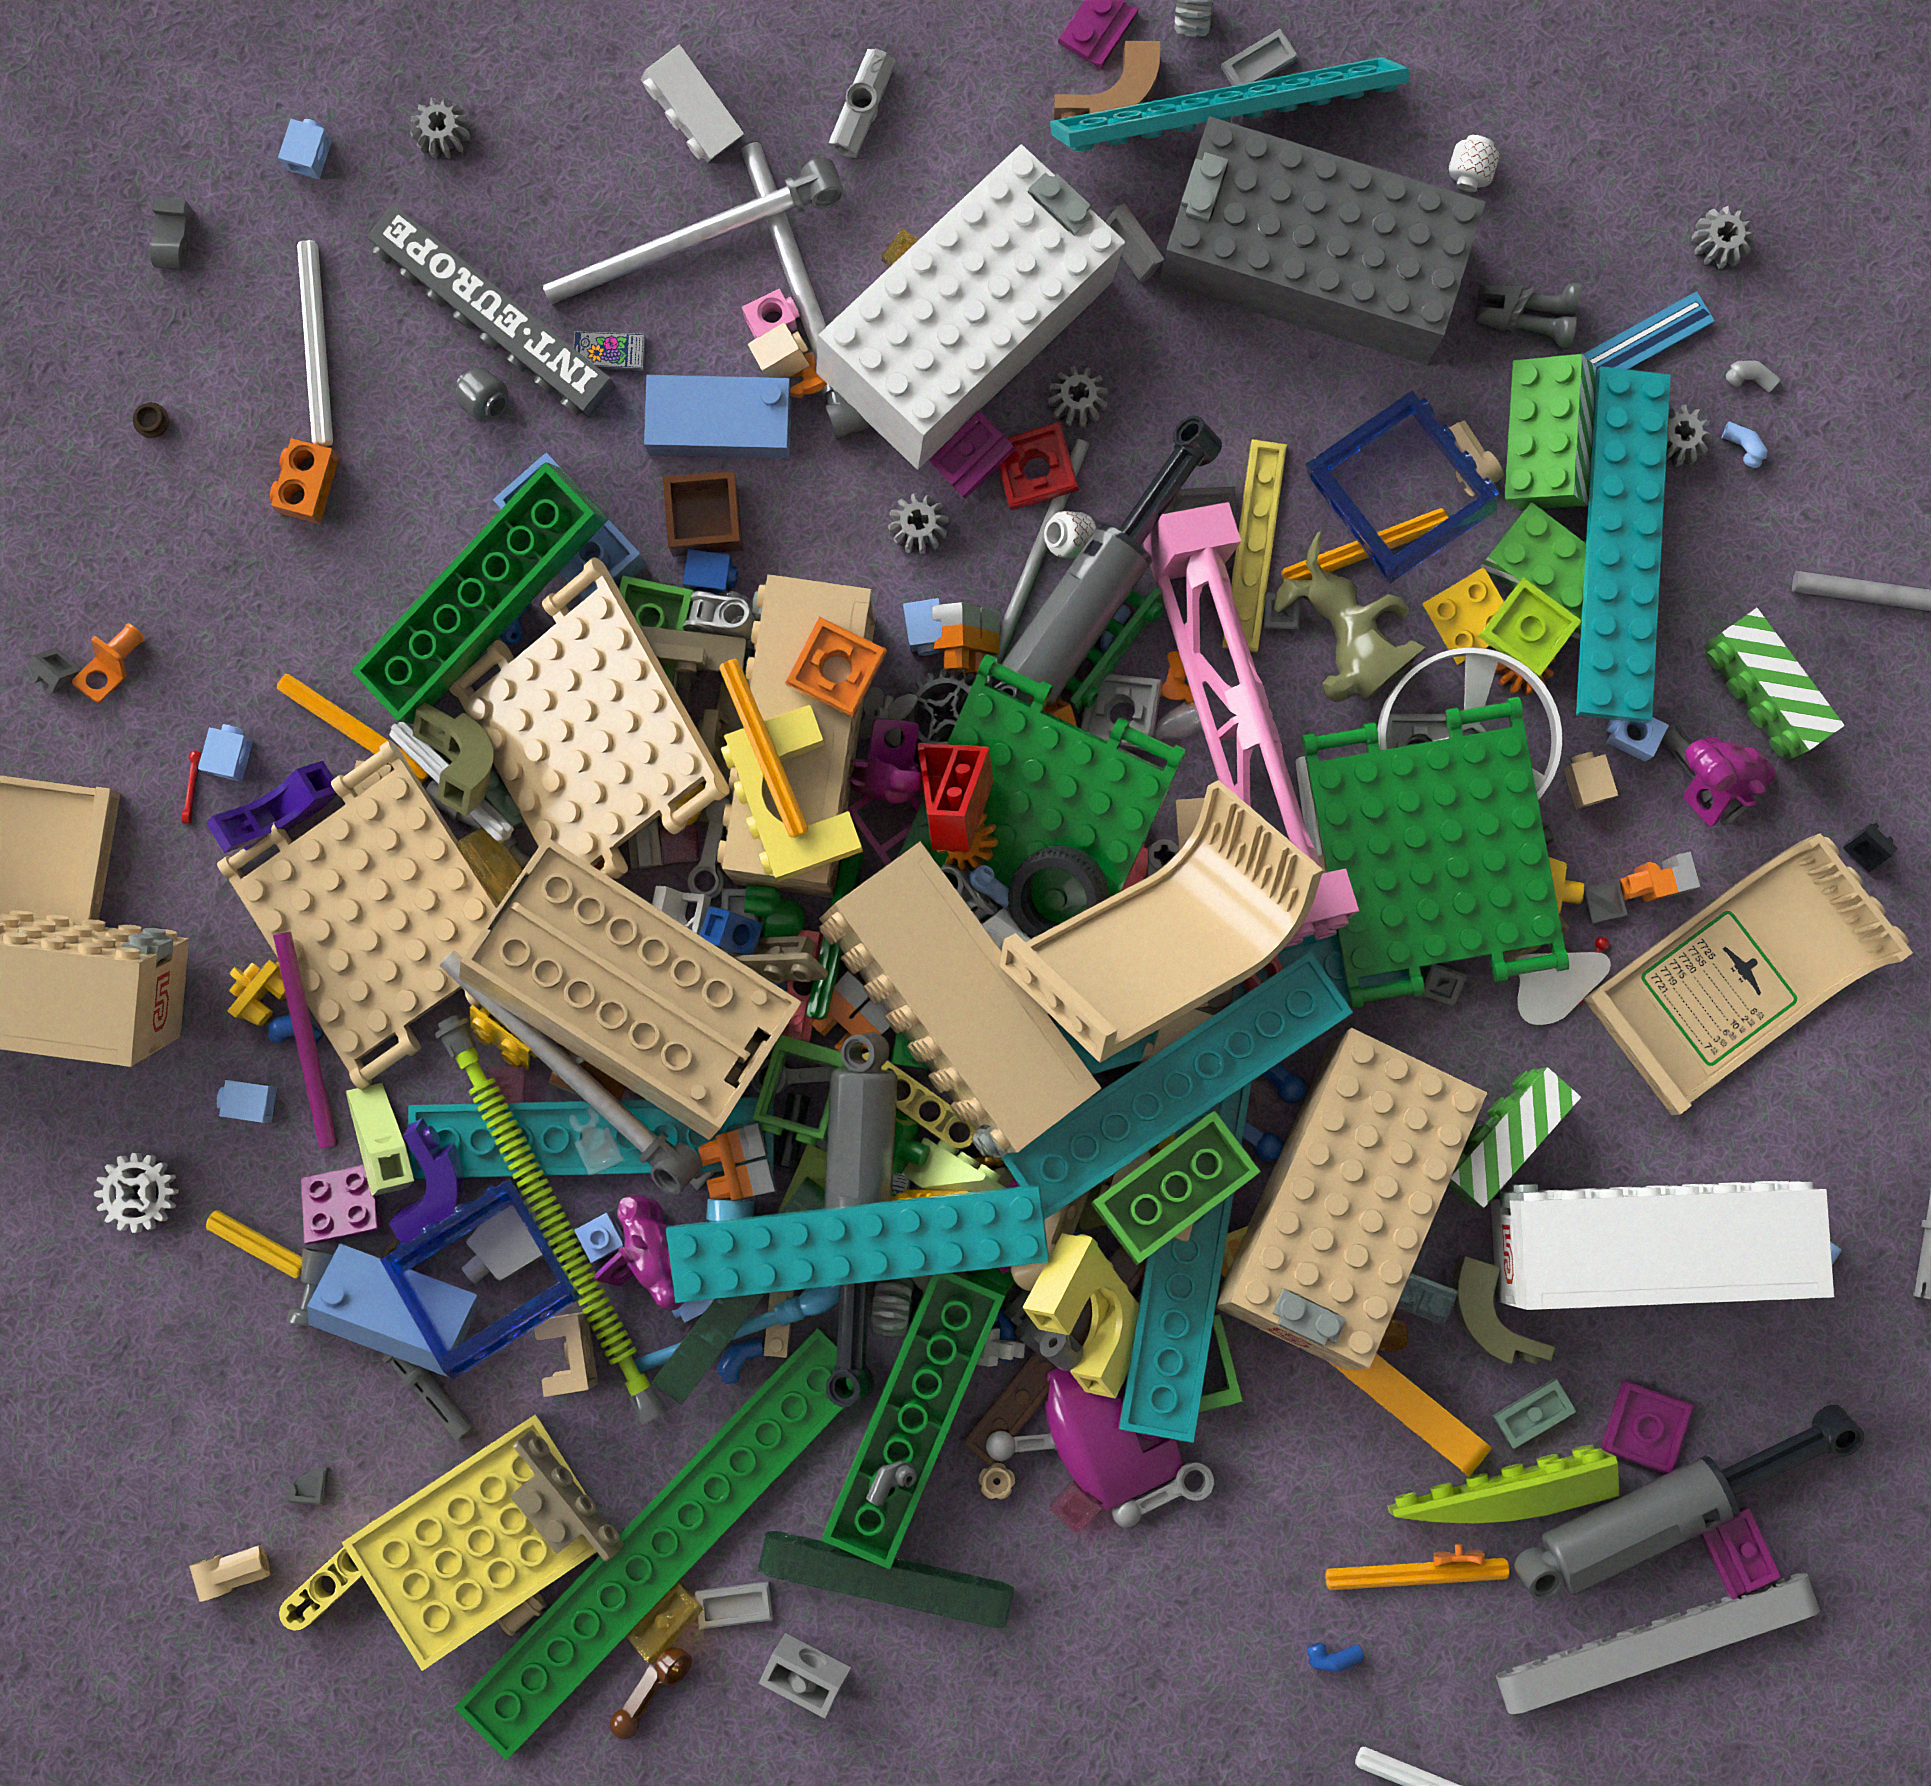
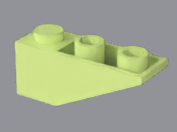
M383 1084L369 1085L363 1090L358 1088L347 1090L346 1095L371 1196L408 1188L414 1182L406 1146Z
M924 1137L921 1143L930 1147L926 1163L920 1167L909 1162L902 1173L903 1176L925 1190H965L977 1192L1006 1188L997 1182L1001 1175L983 1164L977 1170L976 1168L980 1162L962 1151L956 1157L959 1149L940 1139L938 1144H935Z

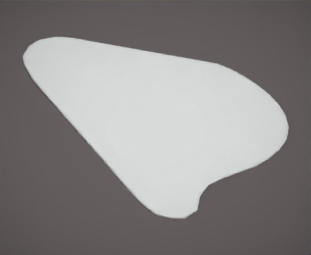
M1596 952L1567 953L1570 965L1569 970L1557 972L1556 969H1549L1519 975L1518 1010L1521 1017L1534 1025L1550 1024L1563 1019L1608 974L1611 963L1607 955ZM1552 953L1525 954L1519 956L1516 960L1550 955Z

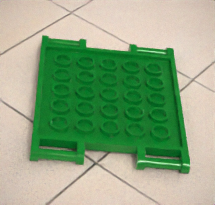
M986 654L981 661L978 674L947 745L989 747L993 785L983 811L987 813V819L984 821L986 827L990 824L996 825V830L990 833L989 836L995 837L998 840V844L990 848L993 857L988 861L982 859V865L990 867L994 872V877L1009 888L1011 878L1016 869L1035 852L1050 846L1073 847L1088 854L1090 858L1096 861L1099 868L1102 869L1108 884L1109 898L1122 891L1185 756L1186 749L1178 745L1173 748L1130 727V722L1118 718L1107 742L1043 711L1053 690V685L1042 681L1040 684L997 663V658ZM991 676L1034 696L1032 705L989 685L988 682ZM1122 740L1166 760L1165 769L1120 748ZM924 796L898 857L921 841L937 865L941 867L946 863L949 853L947 851L938 853L937 850H932ZM969 863V866H968L969 870H970L971 872H972L973 870H976V869L973 868V867L971 866V864ZM1047 867L1039 870L1034 875L1030 887L1031 898L1042 916L1052 922L1061 924L1086 910L1087 898L1085 890L1078 878L1072 873L1057 867ZM944 873L954 887L959 886L958 879L954 874ZM995 902L996 905H997V909H998L997 912H998V911L1001 910L1003 907H1002L1001 905H999L997 902ZM987 914L981 921L984 922L992 915Z
M1519 697L1507 698L1505 703L1461 711L1458 708L1446 709L1448 739L1380 750L1378 730L1375 722L1363 724V728L1320 736H1315L1314 733L1302 735L1325 870L1328 873L1346 868L1359 911L1348 919V925L1336 929L1351 1008L1362 1007L1364 1002L1412 994L1413 997L1424 996L1425 988L1420 966L1489 954L1492 973L1496 983L1507 981L1508 977L1549 969H1556L1557 972L1569 970V957L1563 939L1524 727L1523 707ZM1504 717L1509 718L1510 728L1465 736L1462 734V725ZM1365 742L1367 753L1324 761L1318 760L1317 751ZM1544 944H1550L1552 954L1510 962L1504 961L1503 952ZM1407 969L1408 980L1360 988L1358 977Z

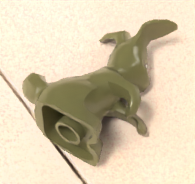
M1319 531L1307 554L1306 565L1312 574V580L1286 578L1277 591L1274 609L1277 612H1281L1298 597L1303 596L1318 614L1329 619L1337 639L1336 664L1339 675H1329L1322 683L1324 693L1333 702L1344 701L1353 694L1366 701L1411 665L1426 647L1412 640H1409L1404 645L1394 646L1377 626V617L1382 613H1395L1398 617L1404 618L1408 614V606L1400 597L1389 594L1367 606L1358 604L1357 587L1349 579L1339 577L1323 569L1317 563L1322 541V533Z

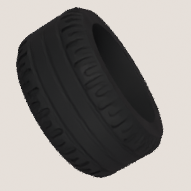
M1068 846L1046 847L1028 857L1014 872L1008 890L1010 913H1012V918L1018 924L1019 929L1031 939L1060 924L1042 916L1032 901L1031 881L1039 870L1047 867H1057L1067 870L1076 876L1086 893V910L1109 898L1108 884L1102 869L1085 852Z

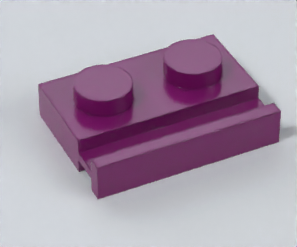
M1084 0L1060 35L1058 43L1101 69L1137 16L1138 8L1129 6L1125 3V0Z
M979 410L929 459V462L966 499L1016 448Z
M1748 1507L1739 1509L1740 1516L1701 1535L1725 1591L1731 1599H1735L1742 1593L1753 1591L1781 1578Z

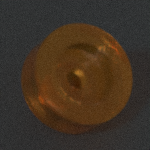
M1394 1313L1379 1345V1350L1397 1351L1403 1349L1408 1344V1327L1404 1322L1397 1320Z

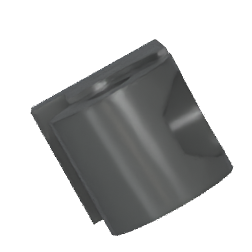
M154 197L152 211L155 213V221L150 244L152 265L158 268L184 270L188 251H190L195 211L186 200Z
M1029 1316L1013 1332L1037 1354L1041 1353L1062 1371H1069L1075 1368L1082 1359L1083 1347L1071 1334L1064 1335L1039 1330Z

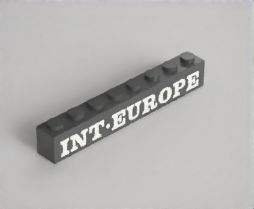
M394 204L389 207L366 237L374 245L371 251L387 265L393 260L402 267L398 273L413 286L420 282L428 288L425 295L442 308L446 303L453 308L455 312L452 316L467 329L474 325L482 332L479 338L490 348L496 351L500 346L509 353L506 360L523 373L526 368L536 375L533 381L548 394L553 390L563 397L560 403L575 416L581 411L590 418L616 387L608 375Z

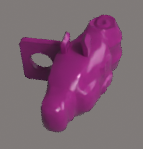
M875 718L872 725L867 760H851V764L855 767L848 778L851 789L868 796L869 799L883 800L889 804L904 803L909 798L918 794V792H924V787L921 785V766L913 762L919 725L912 721ZM892 728L901 729L904 735L903 742L896 748H889L884 743L885 733Z
M1706 737L1705 740L1695 741L1685 751V758L1692 772L1696 773V776L1684 793L1683 798L1707 825L1714 826L1733 798L1738 799L1744 806L1756 805V800L1752 795L1765 792V786L1774 781L1776 770L1767 760L1766 756L1757 748L1744 747L1737 742L1725 743L1717 737ZM1703 789L1709 790L1713 796V805L1710 809L1704 808L1700 802V794Z
M638 1194L625 1197L619 1202L617 1210L624 1230L625 1246L619 1248V1252L594 1277L599 1282L622 1286L635 1275L641 1285L652 1295L658 1306L669 1311L677 1310L684 1302L675 1303L666 1234L668 1226L664 1224L665 1211L655 1199ZM628 1264L620 1273L612 1275L618 1267Z

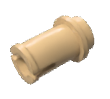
M537 1592L497 1621L508 1635L513 1636L532 1617L543 1614L546 1602L542 1595Z

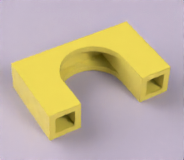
M811 705L764 721L781 763L825 746ZM743 728L724 735L727 746L722 747L721 750L728 769L736 767L740 781L735 782L734 786L741 805L748 802L753 816L746 820L753 839L761 838L765 852L759 854L766 875L774 874L777 882L863 852L849 811L808 825V832L799 837H789L784 823L775 818L766 806V780L745 729Z
M1062 1233L1049 1257V1262H1046L1023 1309L1039 1330L1070 1335L1090 1297L1092 1303L1090 1331L1083 1345L1082 1359L1070 1372L1085 1392L1116 1398L1128 1374L1139 1303L1136 1302L1129 1292L1128 1286L1117 1275L1112 1263L1101 1252L1096 1240L1085 1234L1075 1236Z

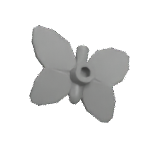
M873 687L864 700L863 708L866 714L860 725L861 738L867 739L871 737L873 720L877 717L895 720L906 718L918 700L917 696L907 694L898 697L893 702V697L885 696L880 688ZM889 729L885 733V739L893 746H899L901 729Z

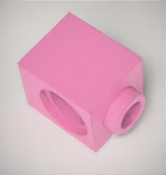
M780 288L742 306L744 318L755 339L784 322L790 332L797 330L795 318L800 316L792 298L788 297L785 299ZM775 311L782 315L781 319L775 323H769L764 320V317L769 312Z

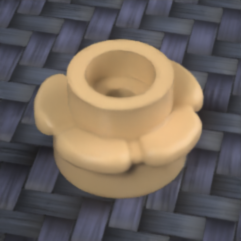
M993 1463L988 1469L984 1468L979 1475V1483L982 1485L981 1491L989 1499L998 1498L1001 1500L1007 1498L1012 1492L1011 1487L1015 1484L1013 1472L1009 1469L1007 1470L1002 1463ZM999 1478L1000 1484L995 1485L993 1480Z

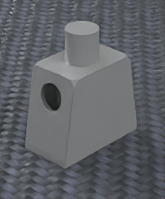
M504 1196L467 1240L468 1246L476 1255L461 1268L474 1284L478 1283L490 1271L496 1279L502 1281L550 1253L555 1247L553 1245L549 1247L547 1243L549 1240L544 1238L543 1233L511 1196Z

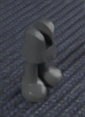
M1571 282L1567 284L1559 295L1533 293L1534 286L1522 289L1523 284H1488L1480 286L1478 293L1480 301L1504 305V309L1478 308L1475 312V322L1496 328L1503 333L1506 329L1511 332L1514 329H1522L1542 334L1554 339L1561 348H1571L1577 321L1574 316L1580 301L1581 283ZM1527 309L1560 316L1561 318L1552 319L1524 314L1523 311Z

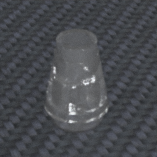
M1184 702L1156 720L1154 729L1155 739L1167 742L1199 735L1198 731L1203 728L1195 702L1188 705Z

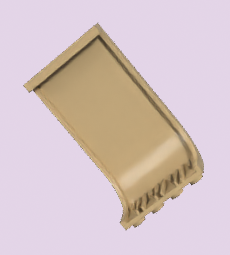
M0 776V913L10 914L13 910H24L33 912L34 918L46 919L48 915H62L69 917V922H72L73 925L82 926L83 920H99L121 793L102 787L89 788Z
M1218 780L1207 787L1200 818L1190 838L1176 856L1163 868L1148 878L1027 942H1024L1016 933L1005 938L999 966L1094 1058L1102 1062L1246 980L1267 965L1289 943L1304 922L1315 899L1323 869Z

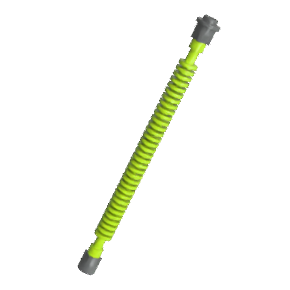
M458 1015L449 1017L438 1024L440 1030L434 1035L437 1040H442L451 1058L455 1057L461 1070H466L474 1085L468 1091L470 1096L478 1093V1096L472 1100L475 1104L483 1103L477 1107L479 1113L487 1110V1113L481 1116L483 1121L491 1118L492 1121L488 1122L486 1126L488 1129L496 1128L490 1132L492 1138L500 1135V1138L494 1141L496 1146L504 1143L505 1146L500 1148L499 1151L501 1154L509 1153V1155L503 1158L505 1163L511 1160L514 1162L507 1166L509 1171L517 1168L518 1171L512 1174L514 1180L519 1177L522 1178L521 1181L516 1183L518 1188L526 1185L527 1188L522 1190L521 1194L525 1196L530 1193L531 1197L525 1200L527 1205L535 1202L536 1205L529 1209L531 1213L539 1210L540 1214L534 1216L536 1222L541 1219L544 1220L543 1223L538 1225L540 1230L548 1227L549 1230L543 1233V1236L547 1238L552 1235L553 1239L547 1243L549 1247L554 1244L557 1245V1248L551 1250L553 1255L561 1252L562 1256L558 1257L556 1261L559 1264L565 1260L566 1265L560 1268L562 1272L570 1270L571 1273L565 1275L566 1280L574 1277L575 1281L570 1283L569 1286L571 1289L576 1286L579 1287V1290L574 1292L575 1297L583 1295L584 1298L578 1301L580 1306L585 1303L588 1304V1307L582 1309L584 1315L590 1311L593 1315L589 1316L587 1320L589 1323L594 1320L597 1321L591 1328L593 1331L601 1329V1332L595 1336L598 1340L605 1337L606 1340L601 1342L600 1345L602 1348L610 1346V1349L604 1353L606 1357L614 1354L615 1357L610 1359L609 1363L613 1365L618 1362L627 1379L625 1385L631 1395L629 1399L635 1409V1413L641 1424H645L662 1415L668 1409L654 1384L650 1385L645 1373L640 1374L631 1356L637 1352L635 1346L630 1349L626 1347L633 1343L632 1340L629 1338L623 1341L622 1339L628 1335L626 1329L618 1332V1329L624 1325L622 1321L614 1324L613 1321L618 1319L619 1316L617 1313L610 1316L609 1312L615 1309L613 1304L605 1307L604 1304L609 1302L610 1298L606 1296L601 1299L600 1295L606 1291L604 1287L599 1290L596 1287L602 1283L597 1280L592 1282L591 1278L594 1277L596 1271L588 1274L587 1270L593 1267L591 1262L586 1265L582 1263L588 1259V1256L584 1254L579 1257L578 1253L584 1249L582 1245L577 1248L574 1247V1244L580 1242L578 1237L570 1240L569 1236L575 1234V1231L570 1229L566 1232L565 1228L571 1224L569 1220L561 1222V1219L566 1217L565 1212L557 1215L556 1211L560 1210L562 1206L560 1203L555 1206L552 1205L558 1199L556 1195L548 1197V1194L553 1192L551 1186L546 1189L543 1188L549 1181L547 1178L539 1180L545 1174L543 1170L535 1172V1169L540 1167L538 1161L530 1163L531 1160L536 1158L534 1153L526 1155V1152L531 1150L530 1145L521 1146L527 1139L525 1136L517 1138L523 1132L521 1128L513 1130V1127L518 1125L516 1119L508 1121L514 1114L512 1111L504 1113L505 1110L510 1108L508 1103L500 1105V1102L505 1100L504 1095L495 1096V1094L501 1091L500 1087L491 1088L492 1085L497 1083L495 1078L487 1080L478 1063L481 1059L475 1049L477 1044L467 1026L470 1023L468 1018L460 1020Z

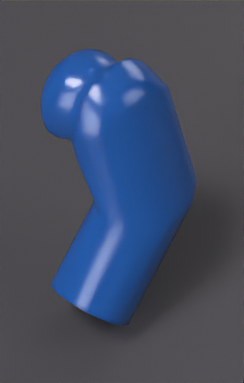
M291 1016L276 1017L268 1024L267 1037L274 1043H281L286 1037L295 1036ZM312 1024L315 1043L317 1044L324 1033Z
M762 1338L732 1344L728 1347L718 1363V1374L723 1382L727 1384L736 1383L741 1377L740 1369L745 1360L764 1356Z
M1314 1643L1307 1648V1655L1310 1658L1308 1663L1317 1670L1340 1673L1364 1661V1654L1356 1644L1337 1653H1327L1324 1643Z

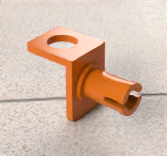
M128 623L108 644L94 636L91 642L95 658L72 679L73 685L95 703H101L126 678L127 673L124 659L145 640L143 634L136 627ZM96 672L103 673L108 678V682L102 689H92L86 684L88 676Z

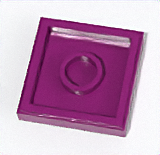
M1622 1380L1600 1448L1615 1456L1668 1474L1674 1471L1694 1405Z

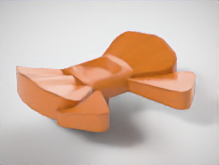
M813 352L804 353L810 366L791 376H802L804 380L790 388V396L802 398L804 394L808 395L819 392L827 385L816 373L817 362Z
M1178 651L1169 652L1167 660L1170 668L1166 682L1162 685L1160 696L1171 701L1185 699L1186 703H1190L1194 699L1190 686L1184 683L1186 673Z
M1455 1544V1553L1441 1551L1435 1552L1433 1555L1434 1566L1448 1562H1473L1486 1565L1483 1551L1468 1550L1463 1553L1462 1544Z

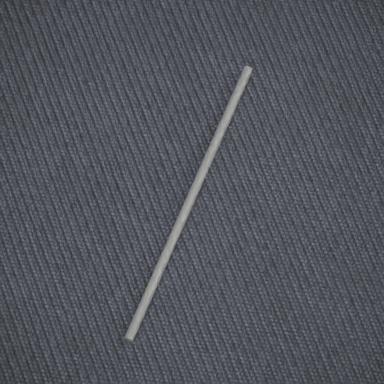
M1081 439L1076 440L1070 455L1075 477L1078 475L1090 445ZM1069 494L1053 498L1000 626L999 654L991 655L997 658V663L1001 664L1048 547L1044 538L1045 527L1054 514L1063 511ZM991 676L988 684L992 686L995 678Z

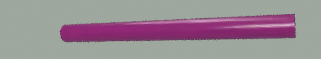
M292 932L273 935L318 1145L319 1148L334 1146L337 1144Z

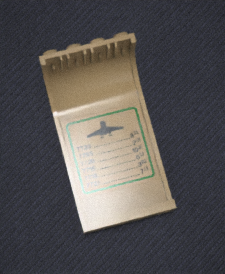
M1821 833L1793 845L1760 866L1584 998L1586 1004L1671 1115L1682 1114L1692 1106L1690 1104L1692 1101L1834 994L1871 971L1888 964L1901 962L1913 953L1907 946L1909 941L1906 935L1898 927L1890 924L1884 916L1885 909L1876 898L1869 897L1861 886L1862 879L1858 873L1851 867L1845 866L1838 857L1839 850L1829 838L1823 837Z

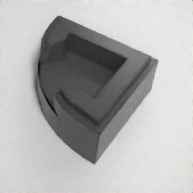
M329 1467L315 1468L300 1476L290 1488L286 1502L323 1506L326 1498Z

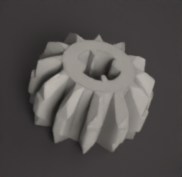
M1177 0L1174 26L1177 34L1193 38L1197 36L1205 37L1210 31L1214 0Z
M433 97L430 99L431 106L427 108L424 105L418 104V110L421 115L411 116V123L414 128L411 129L410 133L413 140L418 141L417 146L419 150L423 153L429 150V154L435 160L441 151H443L446 158L451 159L452 153L450 149L452 148L463 153L464 148L460 141H470L471 135L466 129L470 127L471 123L469 118L463 115L464 110L459 104L452 106L451 100L447 97L443 99L440 105ZM442 125V127L445 129L439 131V129L436 127Z
M1728 206L1723 207L1720 213L1712 209L1708 211L1706 218H1700L1696 223L1695 228L1698 231L1692 235L1691 241L1699 244L1694 250V255H1700L1704 252L1707 255L1704 259V265L1710 264L1715 259L1718 270L1722 269L1726 263L1733 267L1740 262V257H1746L1750 253L1751 247L1749 244L1754 241L1755 234L1747 231L1752 226V221L1742 222L1740 220L1742 210L1737 211L1733 216ZM1722 238H1723V239L1728 238L1729 241H1728V242L1723 241Z
M1073 366L1070 368V377L1060 372L1057 375L1059 383L1050 384L1049 391L1053 396L1049 398L1048 404L1051 407H1057L1054 412L1056 419L1062 418L1065 414L1067 415L1066 426L1068 427L1073 424L1074 418L1078 419L1081 428L1086 427V416L1091 421L1097 422L1099 420L1098 411H1105L1107 408V402L1103 399L1108 396V389L1099 387L1103 380L1101 375L1090 379L1091 369L1089 367L1084 369L1083 375H1078L1077 368ZM1077 391L1084 393L1083 398L1079 402L1073 401V396L1077 394Z
M1686 404L1681 405L1677 411L1669 407L1666 461L1672 456L1675 467H1679L1684 460L1690 465L1695 463L1697 455L1703 456L1708 451L1705 443H1708L1713 435L1704 431L1709 426L1710 420L1699 421L1697 418L1700 415V409H1696L1692 414H1689ZM1680 430V434H1675V432ZM1681 436L1686 437L1687 439L1685 441H1682Z
M913 493L911 494V504H908L901 498L898 500L901 511H890V518L895 522L888 525L889 532L898 533L894 537L896 545H900L907 540L905 544V552L907 553L913 551L915 544L919 545V553L923 555L926 553V543L931 548L937 549L939 543L935 537L946 538L947 530L941 526L948 524V516L939 515L943 510L941 503L931 506L932 496L926 495L921 503L918 502L917 494ZM914 518H921L923 529L916 530L915 525H913Z
M911 1278L877 1281L871 1317V1327L874 1333L894 1337L905 1336L908 1332L915 1292V1284Z

